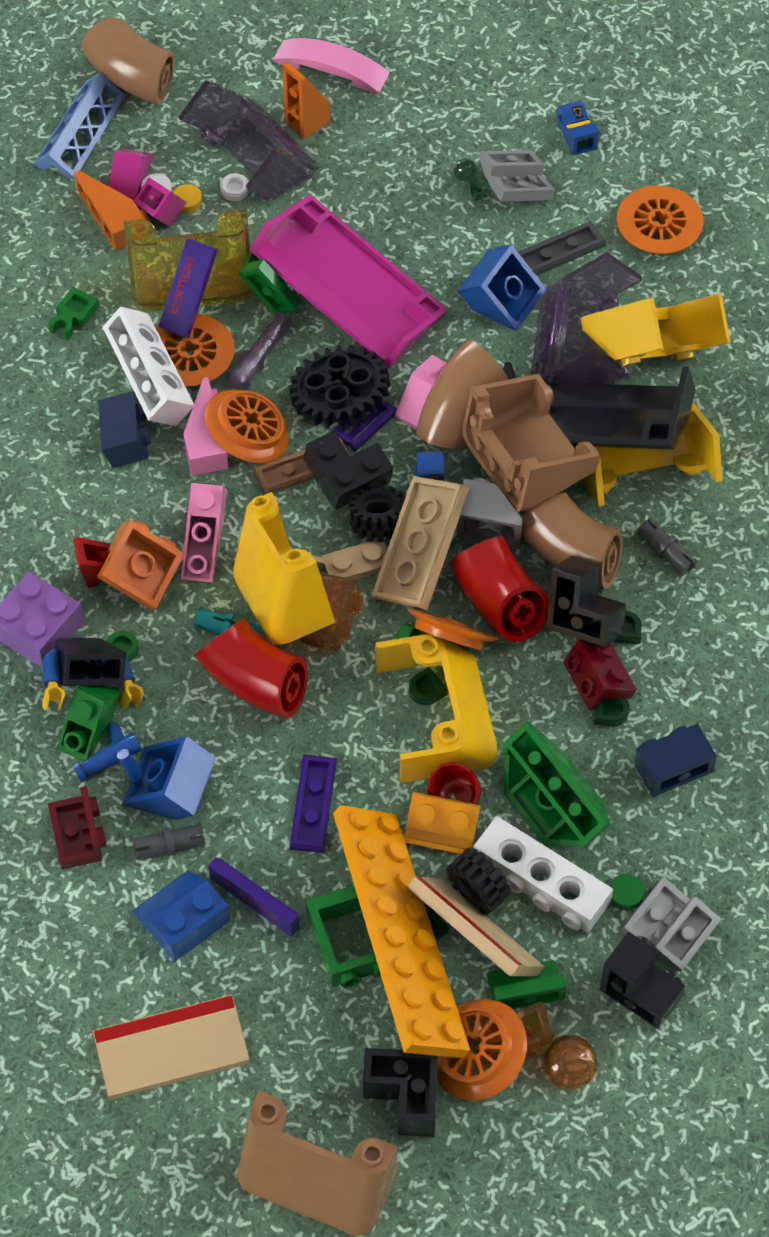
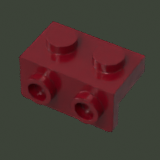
M578 639L564 659V665L589 710H596L604 698L631 699L637 690L611 643L606 647H602Z
M87 786L80 787L82 796L48 803L62 870L103 861L100 848L107 846L103 826L95 827L94 817H99L100 813L96 796L89 797Z

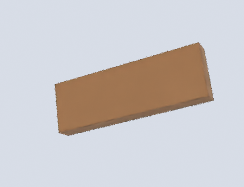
M340 437L339 439H340L341 443L343 444V446L345 447L346 451L348 452V450H347V448H346V446H345V444H344L342 438ZM305 450L253 467V472L264 495L315 479L303 460Z

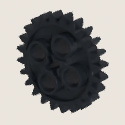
M338 345L336 352H331L327 347L325 348V355L321 356L315 352L313 353L315 360L304 359L305 368L296 367L297 375L291 376L292 385H289L292 405L295 407L298 415L303 414L304 421L307 422L313 419L314 426H318L322 421L325 422L326 428H329L333 422H337L338 427L342 428L344 421H348L353 426L357 417L364 421L367 420L366 412L376 414L375 405L384 406L383 397L390 395L388 387H391L387 365H384L382 357L376 358L374 351L366 354L365 347L360 348L357 352H355L353 345H350L347 351H343L341 345Z

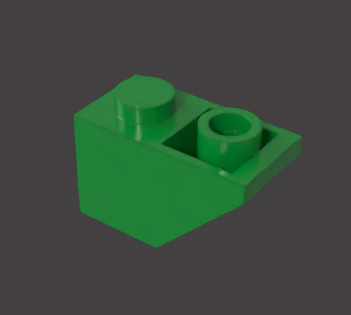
M105 685L76 687L56 749L82 761L87 760L106 731L108 724L112 721L121 692Z

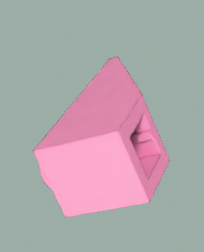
M204 377L194 403L195 406L192 408L183 433L185 452L191 476L229 469L228 458L233 457V455L226 452L216 443L206 426V405L218 393L217 388L211 389L208 377Z
M191 483L181 580L213 583L228 490L224 486Z

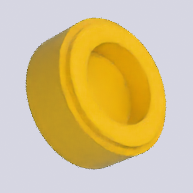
M184 184L178 186L173 191L175 195L187 202L181 211L182 213H191L201 207L202 193L198 187Z

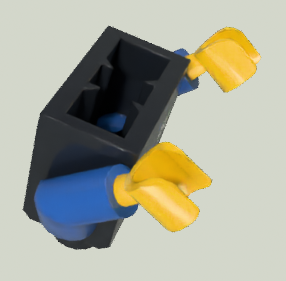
M58 638L55 640L54 648H51L43 658L44 685L47 687L42 701L44 710L48 709L49 701L58 703L59 711L62 709L65 692L59 687L60 685L124 686L119 703L125 709L128 708L131 700L134 702L135 707L138 708L143 698V689L133 684L135 678L126 652L101 638Z

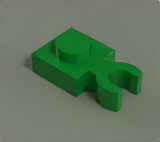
M72 287L56 307L57 316L53 317L49 322L50 333L54 334L58 328L64 327L62 331L63 339H70L73 335V326L76 324L83 328L99 308L98 298Z

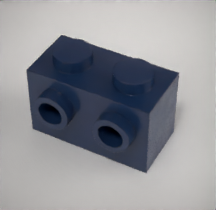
M131 391L98 400L101 449L112 468L149 459L148 445H151V436L146 427V420L148 418L135 392Z
M697 723L688 728L686 726L678 727L668 736L661 739H649L643 742L636 750L634 765L652 797H655L712 773L717 756Z

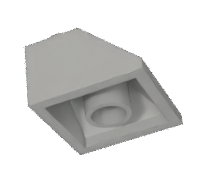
M483 478L464 479L463 485L468 487L469 491L457 523V538L482 542L502 536L510 548L521 549L522 518L499 487Z

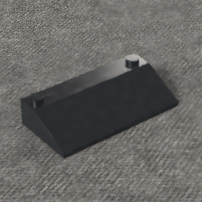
M505 362L503 371L508 379L517 378L512 363ZM682 367L679 386L546 383L551 387L554 396L549 414L573 446H577L578 443L587 441L594 447L673 450L690 417L696 390L689 367Z

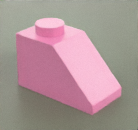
M431 355L410 376L395 416L414 429H417L425 400L436 378L446 365L445 361Z

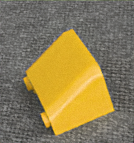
M272 492L255 497L247 505L233 567V576L240 592L269 641L277 645L286 644L335 623L317 562L309 551L298 548L292 549L279 513L277 499Z

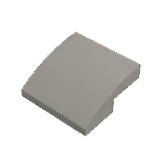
M531 150L480 151L479 159L486 179L501 202L553 200L555 189L542 176L545 164Z
M663 876L619 931L624 935L629 931L635 936L647 938L653 943L655 949L658 950L657 957L681 972L721 921V918L696 896L689 899Z

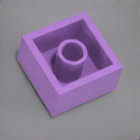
M30 572L21 579L0 603V642L43 668V658L51 648H54L55 640L58 638H71L84 623L81 603Z

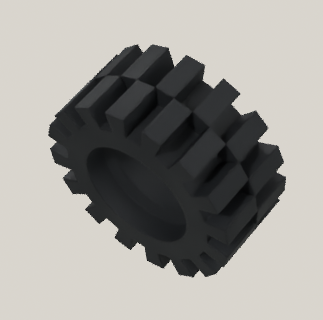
M374 485L368 486L367 492L364 489L359 490V495L354 494L352 500L349 501L350 525L353 533L358 532V537L361 539L367 536V541H373V538H378V542H384L383 537L391 540L406 497H403V493L400 490L395 493L394 487L390 486L388 490H385V485H379V489H374Z
M467 848L447 866V878L450 882H453L451 886L455 890H458L464 898L478 910L482 911L483 914L487 915L510 895L511 889L506 884L508 882L506 877L501 876L500 873L502 871L499 867L495 868L493 866L494 862L490 858L487 860L485 854L482 852L478 853L475 848Z

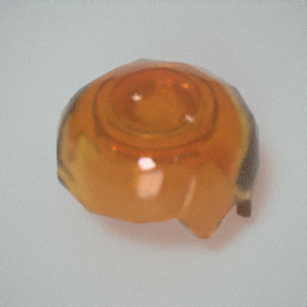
M564 1034L552 1040L542 1056L545 1075L560 1089L577 1090L586 1086L597 1072V1057L592 1045L578 1035Z

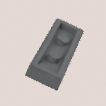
M589 221L521 250L518 253L536 276L605 247L606 240L592 221Z

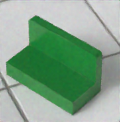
M249 252L238 275L273 313L282 314L297 310L301 300L292 291L293 287L283 280L264 259L258 260L253 253Z
M550 960L540 962L545 967L538 976H509L503 970H496L487 973V981L492 1000L500 1001L512 1009L565 1000L566 983L564 975H559L556 962Z

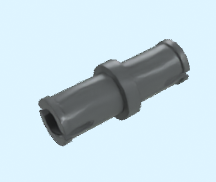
M652 518L645 520L638 528L637 533L656 549V555L660 558L664 557L682 576L687 573L686 570L690 571L697 564V560L678 544L679 540L674 535L669 536Z
M201 824L176 830L164 828L162 833L132 838L133 847L136 848L134 850L136 859L140 860L141 858L167 853L170 856L174 855L176 850L205 845L204 836L199 835L203 834Z

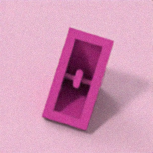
M126 148L115 150L109 187L135 200L142 188V181L147 175L154 154Z
M150 177L134 200L136 205L169 227L175 222L187 203Z

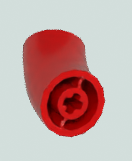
M494 537L475 544L449 561L448 565L471 604L482 618L505 640L511 642L526 641L536 635L544 626L549 604L547 593L524 571L504 537Z
M245 618L232 625L194 655L204 669L222 686L237 697L267 713L286 719L290 718L298 711L304 699L308 681V669L305 659L281 650L269 643L250 626Z

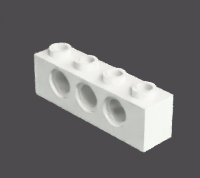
M120 306L103 326L109 342L148 420L177 426L195 405L149 314Z
M498 816L494 818L473 846V848L477 849L478 853H484L487 860L490 858L494 862L493 866L495 868L499 867L502 871L500 873L501 876L506 877L508 881L506 884L510 886L512 892L518 894L521 891L533 898V903L539 909L545 912L552 910L562 917L564 924L575 931L582 929L589 933L611 903L613 888ZM506 856H514L518 858L519 861L510 863L505 861L503 858ZM536 874L545 875L548 879L545 881H537L532 876ZM570 892L575 894L577 898L568 900L562 897L561 894Z

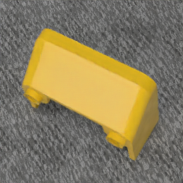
M722 293L663 308H655L654 298H648L580 317L582 330L614 361H621L622 366L641 363L640 359L675 356L676 361L694 358L695 351L731 342Z
M693 403L690 417L673 450L595 447L600 455L599 464L595 472L583 478L585 487L599 507L605 506L604 493L609 492L617 484L616 476L675 464L679 470L688 475L699 474L702 470L707 469L716 482H721L723 479L720 435L695 403Z
M431 634L375 643V668L377 673L417 666L431 667L442 665L455 720L445 721L434 727L431 733L432 749L400 754V783L430 779L431 773L441 764L457 762L469 767L472 771L490 768L497 759V744L475 656L471 652Z

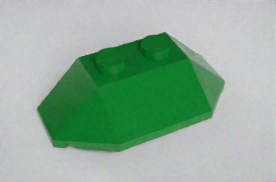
M526 721L503 743V754H505L503 767L504 794L544 845L587 847L610 825L603 800L564 751L534 725Z

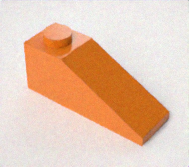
M286 61L282 64L285 123L305 139L330 122L331 106L328 99L304 75Z
M80 170L74 172L76 189L115 251L148 238L147 227L150 226L149 218L143 209H138L131 198Z

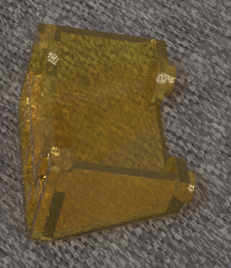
M231 210L220 215L217 222L218 231L165 237H156L155 227L149 221H124L134 306L143 312L164 310L187 238L218 249L200 307L241 303L249 300L254 291L238 275L240 268L250 253L247 210Z

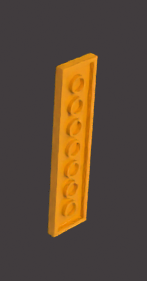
M340 805L333 812V816L403 1052L463 1058L471 1050L424 901L408 887L416 875L397 815Z

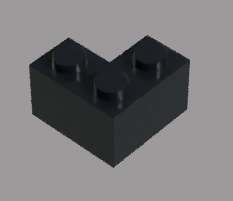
M335 431L307 443L303 458L335 510L348 504L354 494L359 495V490L361 489L367 492L368 486L374 485V489H378L379 485L390 483L394 470L378 443L349 456Z
M570 556L552 568L546 629L602 647H606L623 634L626 604L597 595L600 564Z
M628 931L604 963L599 990L659 1030L682 999L685 985L675 973L669 970L663 971L656 966L658 950L655 949L650 940L643 936H635Z
M365 1048L363 1098L399 1100L398 1135L435 1137L438 1056L404 1053L403 1050Z

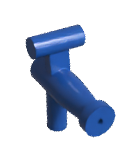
M117 722L108 724L106 728L112 744L102 748L80 764L78 761L73 764L74 770L81 782L87 780L88 775L112 767L119 762L131 781L136 782L143 776L132 755L142 751V748L133 732L124 737Z

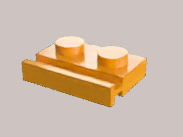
M413 792L406 823L405 843L457 854L463 853L467 848L472 849L481 805Z

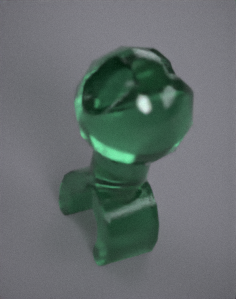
M467 158L457 161L456 168L454 169L456 178L469 183L472 197L476 201L486 198L487 195L483 189L491 186L486 178L480 179L478 177L475 162Z

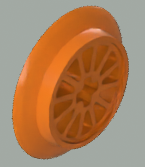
M648 186L635 190L623 199L616 215L618 229L630 244L641 250L657 254L674 253L689 247L700 236L704 224L702 211L696 201L685 192L668 186ZM658 235L659 240L653 239L654 236Z
M197 314L189 338L158 327L159 325L155 327L185 386L201 385L204 377H208L209 382L218 378L227 370L232 362L235 351L233 337L221 322L212 317ZM192 349L194 354L188 355L186 350ZM186 365V370L182 371L181 369ZM191 366H194L196 371H190Z
M231 389L217 393L208 401L205 408L207 429L216 443L229 454L247 462L267 463L280 458L286 452L289 443L286 422L276 405L265 396L253 391Z
M407 608L416 618L415 628L436 637L478 650H482L485 642L499 639L496 636L459 621Z
M477 999L457 1007L462 1025L466 1030V1038L471 1051L463 1058L438 1056L437 1080L440 1086L450 1095L466 1101L488 1099L505 1090L519 1074L527 1052L525 1027L517 1013L500 1001ZM475 1020V1025L473 1029L471 1022ZM502 1040L501 1045H493ZM476 1041L480 1043L478 1045L480 1049L478 1054L473 1053L472 1045ZM493 1053H500L497 1060L491 1057ZM489 1060L492 1066L487 1070L485 1064ZM477 1066L480 1071L479 1075H476Z

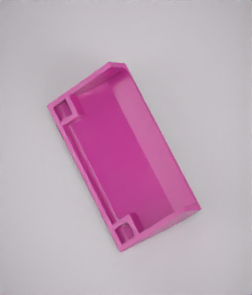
M311 194L266 222L249 249L258 260L264 259L283 280L361 346L365 347L367 351H374L376 358L382 357L383 363L387 365V368L397 363L448 311L447 308Z

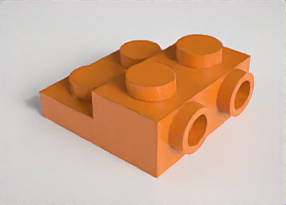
M129 520L119 527L107 550L109 555L97 577L152 611L157 609L184 553L176 549V544L171 540L163 537L159 538L149 532V527L144 523Z

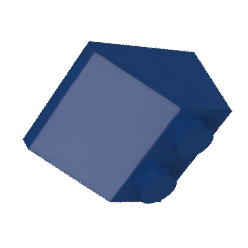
M510 244L487 250L458 289V293L472 310L516 331L547 288L513 245Z
M187 736L145 746L138 762V767L143 776L136 782L131 781L122 805L175 820L194 816L200 807V798L206 783L211 777V769L216 757Z
M190 871L183 873L132 910V913L174 962L230 922L229 906L206 879Z

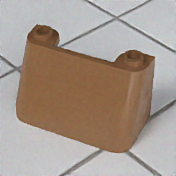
M539 374L471 387L463 421V437L468 448L517 513L532 509L595 472L600 460L598 450L590 442H580L574 448L550 416L549 410L554 399L553 391Z
M258 1091L251 1106L238 1168V1178L242 1188L251 1194L351 1235L361 1236L372 1231L397 1176V1146L376 1138L365 1139L355 1148L351 1159L282 1132L287 1121L286 1106L278 1098Z

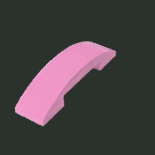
M295 38L283 40L273 58L275 63L282 65L287 61L298 70L301 65L350 79L352 80L353 87L376 94L380 93L390 74L384 67L354 50L316 39Z

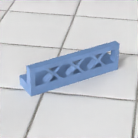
M101 72L85 81L35 160L34 165L42 170H46L53 165L64 176L73 180L75 178L74 172L82 168L126 95ZM103 88L115 98L111 104H103L101 95ZM97 110L100 121L98 125H91L89 111ZM77 131H85L87 141L85 146H78L75 135ZM64 152H72L74 161L72 168L60 159Z

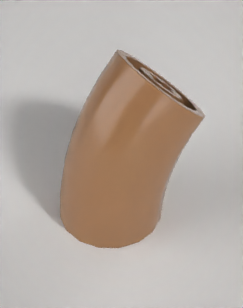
M108 18L90 28L82 42L83 54L90 64L123 91L144 101L161 105L173 78L175 66L174 52L144 39L125 20L120 18Z
M467 339L453 354L436 378L425 400L419 417L416 435L427 443L449 449L468 448L463 437V421L471 387L509 380L494 358L475 341Z
M567 493L556 494L526 511L521 516L523 537L548 563L555 567L568 557L573 556L600 564L598 588L605 590L610 588L617 575L622 555L623 539L619 529L602 524L588 516L571 500Z

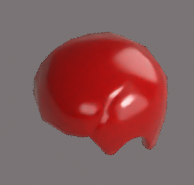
M457 762L441 764L431 773L427 785V793L429 795L450 799L451 794L454 793L457 801L476 805L479 804L482 793L480 782L474 772L469 767Z

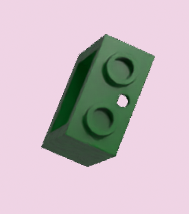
M352 885L305 900L306 915L332 987L341 985L343 988L353 987L359 984L363 977L375 974L376 977H381L374 953L338 964L323 925V921L361 910L355 886Z

